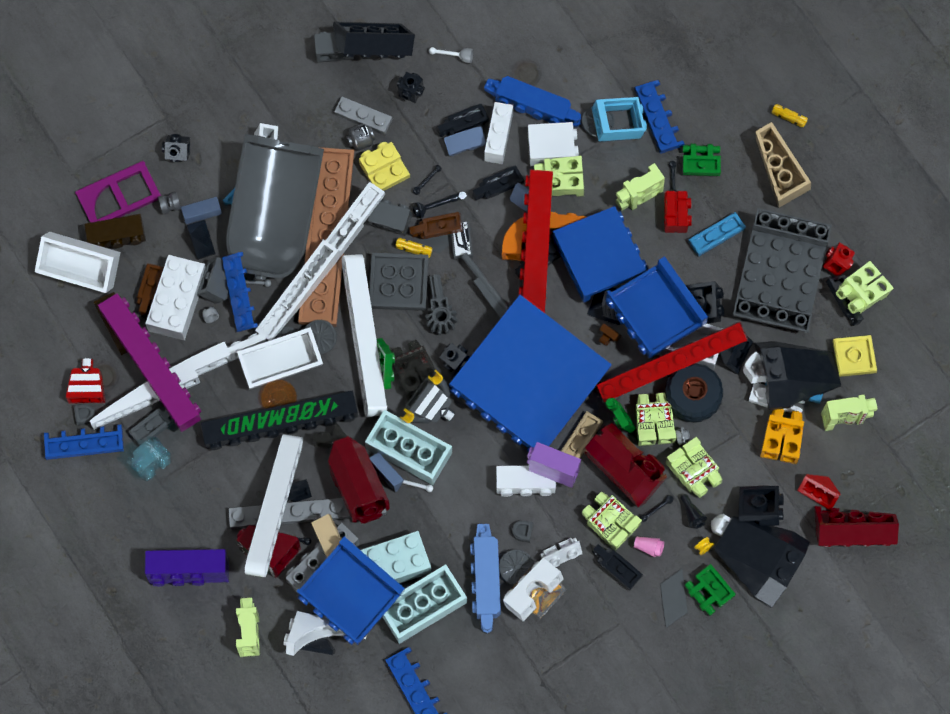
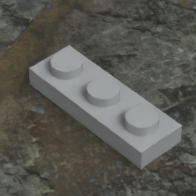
M341 97L334 111L336 116L358 125L366 124L371 126L373 131L383 135L386 134L392 122L391 116L345 97Z

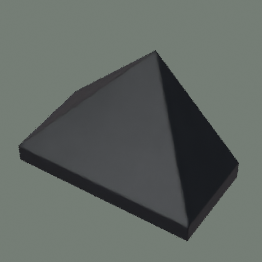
M203 220L187 225L197 259L215 255L206 221Z
M748 336L747 341L720 352L724 364L735 374L739 373L753 343Z
M327 637L314 640L300 649L329 655L335 654V648Z

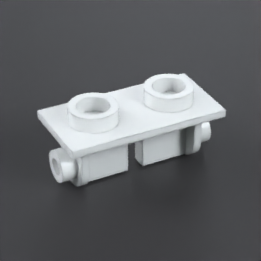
M570 537L559 543L560 550H557L554 545L543 550L540 556L541 559L544 557L553 566L557 567L581 555L582 550L580 542L576 538L572 539Z

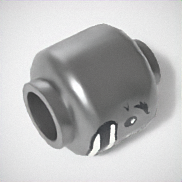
M366 124L350 128L349 136L346 137L349 146H354L357 151L371 147L375 140L371 126Z

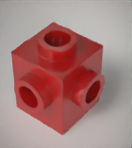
M839 242L835 247L831 246L825 255L827 259L823 267L836 276L841 275L844 271L849 270L854 263L852 258L855 252Z

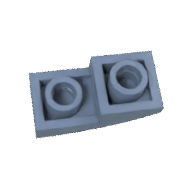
M481 126L444 138L449 156H454L466 150H474L487 143Z

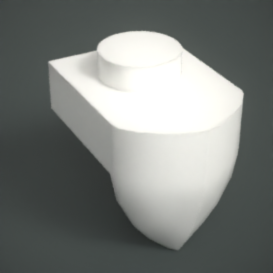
M757 352L749 356L743 368V373L751 384L766 382L762 359Z
M725 514L716 516L711 521L712 532L722 536L732 518Z

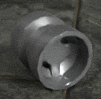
M173 192L169 196H158L163 214L169 213L170 210H181L177 192Z

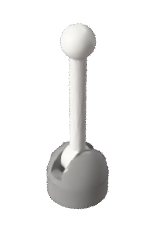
M434 47L429 49V53L432 55L438 53L459 56L462 62L472 63L473 49L464 48L460 52L436 50Z

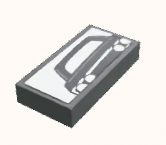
M462 221L463 232L451 234L454 260L462 259L461 256L464 253H468L473 258L469 221Z

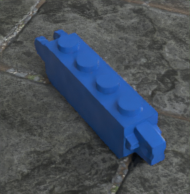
M509 76L502 78L501 81L488 79L485 84L484 91L493 95L496 102L513 105V108L519 113H527L537 120L542 119L549 123L573 122V127L575 128L581 125V114L571 109V103L568 99Z

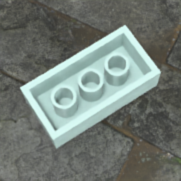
M386 410L383 411L365 441L367 450L374 454L379 452L385 460L431 485H434L452 454L451 445L410 423H406Z
M419 531L361 550L399 584L431 573V566Z
M444 565L407 587L384 614L383 619L400 644L465 605L467 597L447 565Z

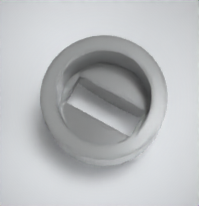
M209 306V309H204L202 312L206 323H212L219 318V314L214 307Z

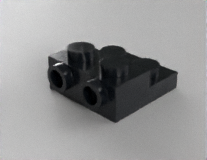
M716 281L686 285L708 316L707 324L721 322V316H724V307L720 305V299L724 297L723 288Z
M779 486L740 487L739 521H759L760 526L779 525L780 520L784 519L783 508H780V505H784V495L780 494Z

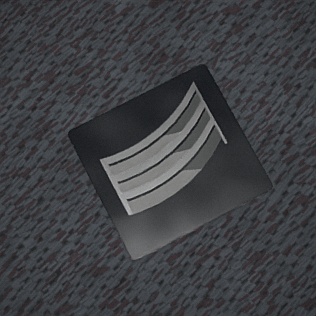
M612 287L595 294L587 315L620 325L616 317V311L610 309L606 303L607 291L613 292L616 288Z

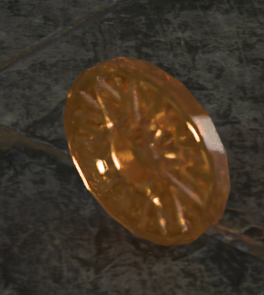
M276 380L264 387L261 401L263 407L267 409L297 402V394L295 388L289 382Z

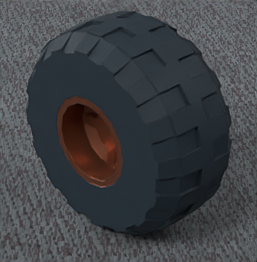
M694 363L672 373L666 383L665 394L666 400L672 406V413L677 418L686 422L697 423L711 418L717 412L722 402L723 388L721 379L714 370L708 366Z

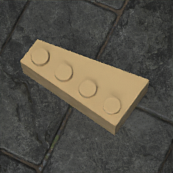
M772 122L757 130L756 141L778 208L811 190V181Z

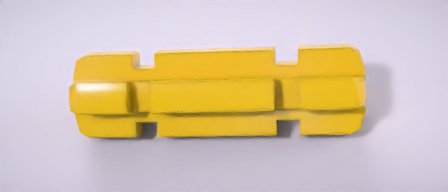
M779 104L774 105L772 114L780 115L781 118L793 124L796 122L800 127L806 125L807 117L803 115L798 116V113L787 108L783 109V106Z
M403 238L397 239L396 248L406 249L405 251L414 254L428 255L430 258L432 247L426 245L423 247V244L410 240L407 242Z

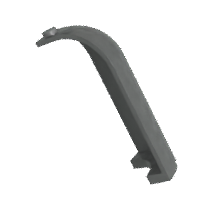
M245 134L228 223L226 244L229 255L243 252L244 256L241 257L242 267L247 270V273L255 274L256 279L266 280V277H286L300 264L307 245L324 149Z

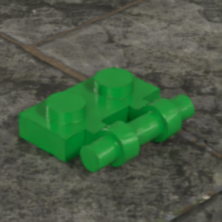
M695 143L683 145V153H690V155H683V175L720 176L721 156H713V153H720V146H713V144L700 146ZM696 153H707V156L696 155Z
M614 398L607 399L606 407L613 411L616 416L613 419L618 428L629 433L637 430L621 403Z
M711 564L695 576L699 582L696 586L691 581L684 585L689 591L688 594L698 601L699 607L706 611L709 616L716 612L711 606L714 602L721 608L736 596V593ZM703 588L711 596L707 600L700 593Z

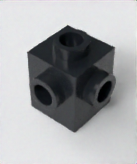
M406 72L404 77H400L397 83L399 96L413 103H416L425 89L423 79L416 73Z
M180 134L168 135L166 140L162 142V153H165V159L172 162L187 161L190 156V137L181 136Z
M451 342L449 346L444 348L439 358L444 361L443 366L448 370L459 372L470 357L466 354L468 350L462 345L455 346Z

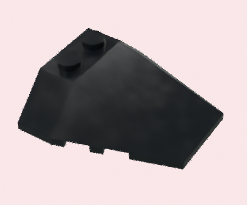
M776 341L757 342L754 344L756 352L762 359L767 382L765 395L769 410L787 409L800 401L805 402L817 394L822 395L841 387L834 352Z
M733 516L714 550L727 566L739 577L738 579L751 591L750 593L756 599L772 608L787 588L805 557L810 541L791 530L775 526H760L759 522L739 521V517Z

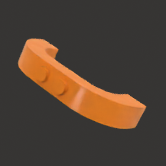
M551 212L549 235H552L554 230L584 219L586 216H577L574 213L563 215ZM523 217L515 221L504 236L502 245L503 260L521 261V250L524 243L522 242V232L526 231Z

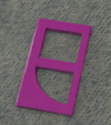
M144 161L75 191L90 223L125 216L159 200L158 196H161ZM141 173L152 195L128 205L117 183ZM111 187L121 209L97 220L95 212L97 199L106 188Z

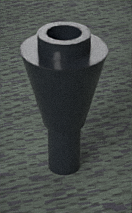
M687 494L682 495L680 498L686 507L685 510L690 528H701L705 525L707 517L692 504Z

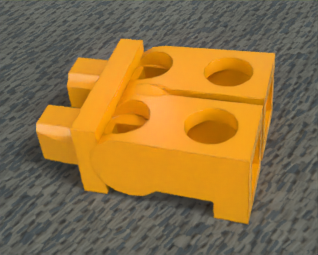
M784 409L773 410L767 422L760 457L777 460L783 440L780 461L797 464L804 427L802 412L792 411L789 419L783 417Z

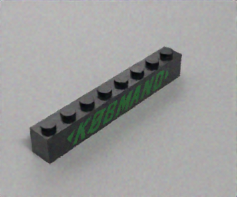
M352 390L201 422L206 448L219 450L225 445L238 446L241 442H256L262 437L275 438L281 433L294 434L300 429L313 430L319 425L332 426L338 421L351 422L358 417V411Z

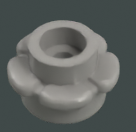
M684 427L676 430L679 445L686 444L687 441L691 440L689 430H685Z

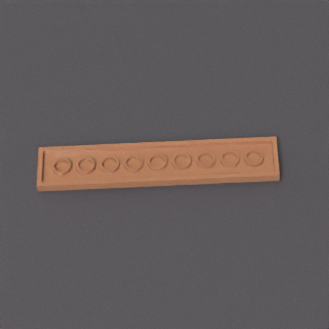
M322 148L324 153L307 239L305 263L323 239L326 240L349 210L354 150ZM342 256L300 307L299 324L308 325L314 320H326L333 327H337L342 280Z

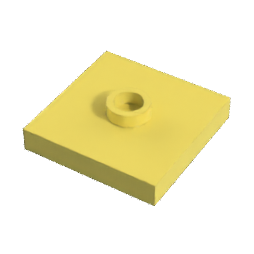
M871 335L833 339L839 377L877 373Z

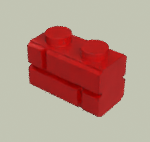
M687 191L665 192V233H686L688 226L692 225V216L688 215V209H691V198H688Z

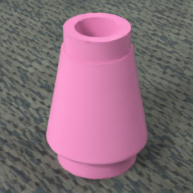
M637 536L634 548L653 557H660L663 552L664 541H660V538Z

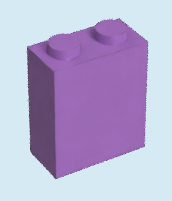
M539 442L536 443L535 448H530L527 456L530 472L570 488L573 487L580 470L581 459Z

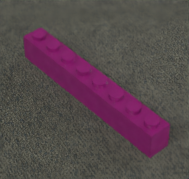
M117 293L98 305L100 312L180 431L183 432L201 420L199 406L196 402L191 403L189 400L191 397L186 387L181 388L179 385L181 380L175 372L171 373L168 369L171 367L165 357H160L158 354L160 349L155 342H150L148 339L150 335L146 328L139 326L140 320L135 312L131 313L129 311L130 305L125 297L120 298Z

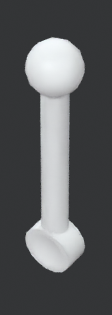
M407 480L403 481V484L426 489L427 492L433 491L432 485L426 486Z

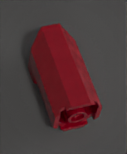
M611 423L601 430L603 433L600 435L596 434L584 448V454L639 508L650 499L667 478L666 474L663 475L665 468L653 455H642L644 452L639 450Z
M349 436L334 441L328 459L330 475L335 486L339 489L352 521L357 523V520H360L361 523L365 524L379 519L383 515L382 511L384 509L386 512L390 509L389 500L365 447Z

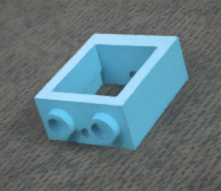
M639 97L596 100L591 108L598 141L640 139L647 129L646 121L643 120V106L639 102ZM630 110L634 129L610 130L606 111Z

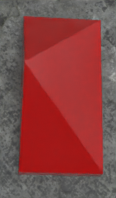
M806 474L797 490L829 510L834 507L841 495L829 477Z

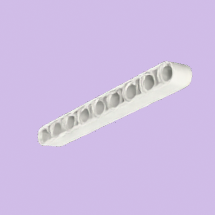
M362 254L343 255L342 270L364 412L366 417L381 416L384 410L387 411L364 258Z
M282 435L245 565V574L260 577H266L302 450L303 437Z

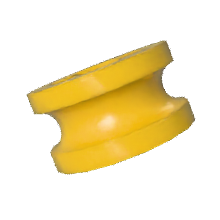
M709 537L704 538L694 547L700 551V555L705 554L714 546V543L709 542Z

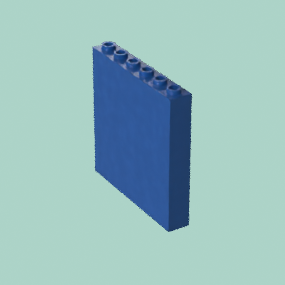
M519 295L450 382L449 388L455 397H462L466 400L465 404L473 410L475 408L481 412L480 415L489 422L492 420L496 423L498 430L504 434L506 432L512 436L511 439L516 444H523L527 447V452L529 453L530 448H535L537 442L546 446L552 444L612 364L522 295Z

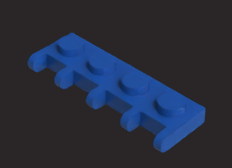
M655 80L635 87L637 97H639L640 104L643 106V112L661 154L683 147L685 143L684 141H676L674 133L678 132L679 128L678 126H670L667 117L672 116V111H664L661 101H664L666 96L665 94L658 96L655 87L659 86L660 82Z
M243 252L222 257L237 332L258 327V324L254 323L252 311L255 310L254 306L251 307L248 292H251V289L246 287L244 273H247V270L243 269L241 257L244 256Z
M118 424V431L105 432V427L100 426V433L86 434L85 428L81 429V435L67 437L65 430L61 431L62 437L49 439V433H44L45 458L50 460L124 451L122 424Z
M408 647L386 659L385 661L413 712L415 714H438L434 704L440 701L439 698L436 697L430 700L424 687L430 684L429 680L421 683L414 671L420 667V664L416 663L411 666L406 657L412 651L411 648Z

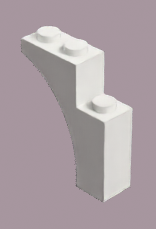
M297 611L295 619L291 618L289 630L291 631L289 634L286 633L283 645H286V654L294 656L303 646L314 640L330 636H344L345 634L341 630L336 632L328 625L330 621L324 616L321 619L317 615Z

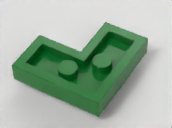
M378 338L376 340L384 389H391V382L394 381L392 364L395 363V355L391 352L389 345L385 343L383 338Z

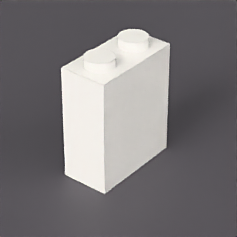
M573 122L528 125L530 166L544 163V159L579 156L578 146L574 145V140H577V129H573Z

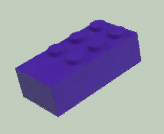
M225 549L146 551L145 575L149 583L157 587L172 583L173 586H184V583L202 586L204 583L229 582V558Z

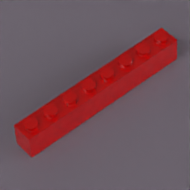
M530 170L529 175H526L525 186L529 187L528 194L524 196V205H528L527 212L523 214V224H526V231L522 232V242H525V250H521V261H524V268H520V280H523V287H519V295H522L545 313L553 171Z
M737 322L597 384V387L605 403L609 398H616L743 343L748 338L741 322Z

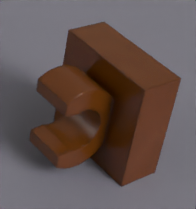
M603 324L599 329L604 333L599 341L606 346L612 339L618 342L622 336L607 324Z

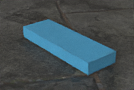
M735 212L688 239V243L699 257L745 230L746 226Z

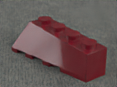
M821 506L814 507L816 538L819 546H890L898 544L899 522L896 514L869 512L866 515L859 510H851L850 513L839 512V508H831V511L821 510Z

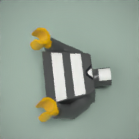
M434 370L436 372L434 377L427 376L405 405L409 409L405 408L403 410L406 412V415L404 417L400 416V419L406 423L428 424L431 421L434 423L438 422L441 417L447 421L453 418L455 412L448 408L452 402L449 398L451 393L446 380L437 370Z

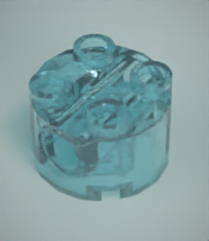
M155 436L153 441L149 439L140 445L132 453L134 455L133 458L128 457L126 460L141 479L149 481L156 475L155 471L159 467L164 469L171 463V453Z

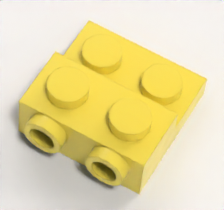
M382 142L377 146L376 150L372 152L367 150L359 158L360 166L369 181L383 191L410 178V174L392 142L388 144L387 142Z

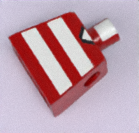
M82 359L81 368H73L71 370L66 392V399L69 404L105 403L102 373L99 368H93L92 359Z

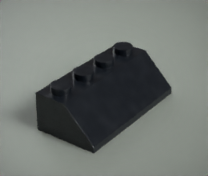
M333 22L337 49L344 56L354 57V55H361L363 57H371V55H377L382 58H387L388 55H393L397 58L412 56L415 34L401 23Z

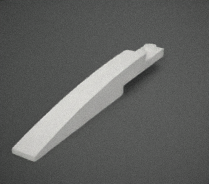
M371 182L367 184L326 240L323 239L255 330L257 333H262L269 341L277 336L362 230L364 222L385 196L383 190Z
M255 333L250 335L247 340L234 342L228 348L225 342H222L188 358L169 370L171 373L175 372L181 380L179 383L181 388L186 387L188 389L200 383L199 375L238 359V351L265 343L266 338L262 333ZM146 382L90 420V423L95 430L100 426L111 423L160 400L149 383Z

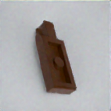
M459 212L425 218L419 222V225L410 227L412 237H421L422 239L463 232L461 214Z
M147 263L137 295L141 316L148 317L164 269L162 266Z

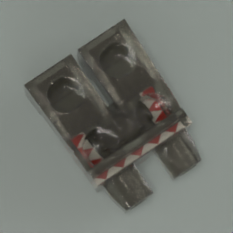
M417 340L407 344L410 350L407 353L403 354L401 347L391 350L395 355L393 367L407 399L414 395L421 382L427 376L434 377L436 374L434 371L436 369L424 345L421 346Z

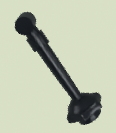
M459 192L425 206L420 202H415V206H413L414 214L416 217L423 218L426 210L450 202L453 203L459 199H465L466 193Z

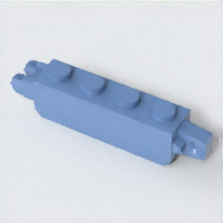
M477 524L474 543H470L471 555H475V562L471 563V574H475V582H472V594H476V601H472L473 613H477V619H481L482 631L488 634L493 630V618H497L501 611L498 540L491 536L489 524Z

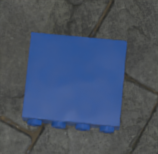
M615 206L556 229L552 234V239L583 303L589 301L592 295L634 279L648 270L645 260H641L639 256L640 250L636 243L633 244L631 240L632 234L630 229L625 227L623 223L624 218L621 211H617Z
M665 256L658 260V265L613 292L607 291V305L610 309L616 311V317L619 322L625 324L630 338L637 341L640 352L643 355L646 354L649 359L707 324L708 316Z
M344 536L340 540L339 545L320 567L297 590L299 594L297 598L305 605L311 604L314 607L313 612L321 619L323 616L330 621L328 625L336 632L341 630L345 634L343 638L351 645L353 643L359 645L403 594L405 588Z

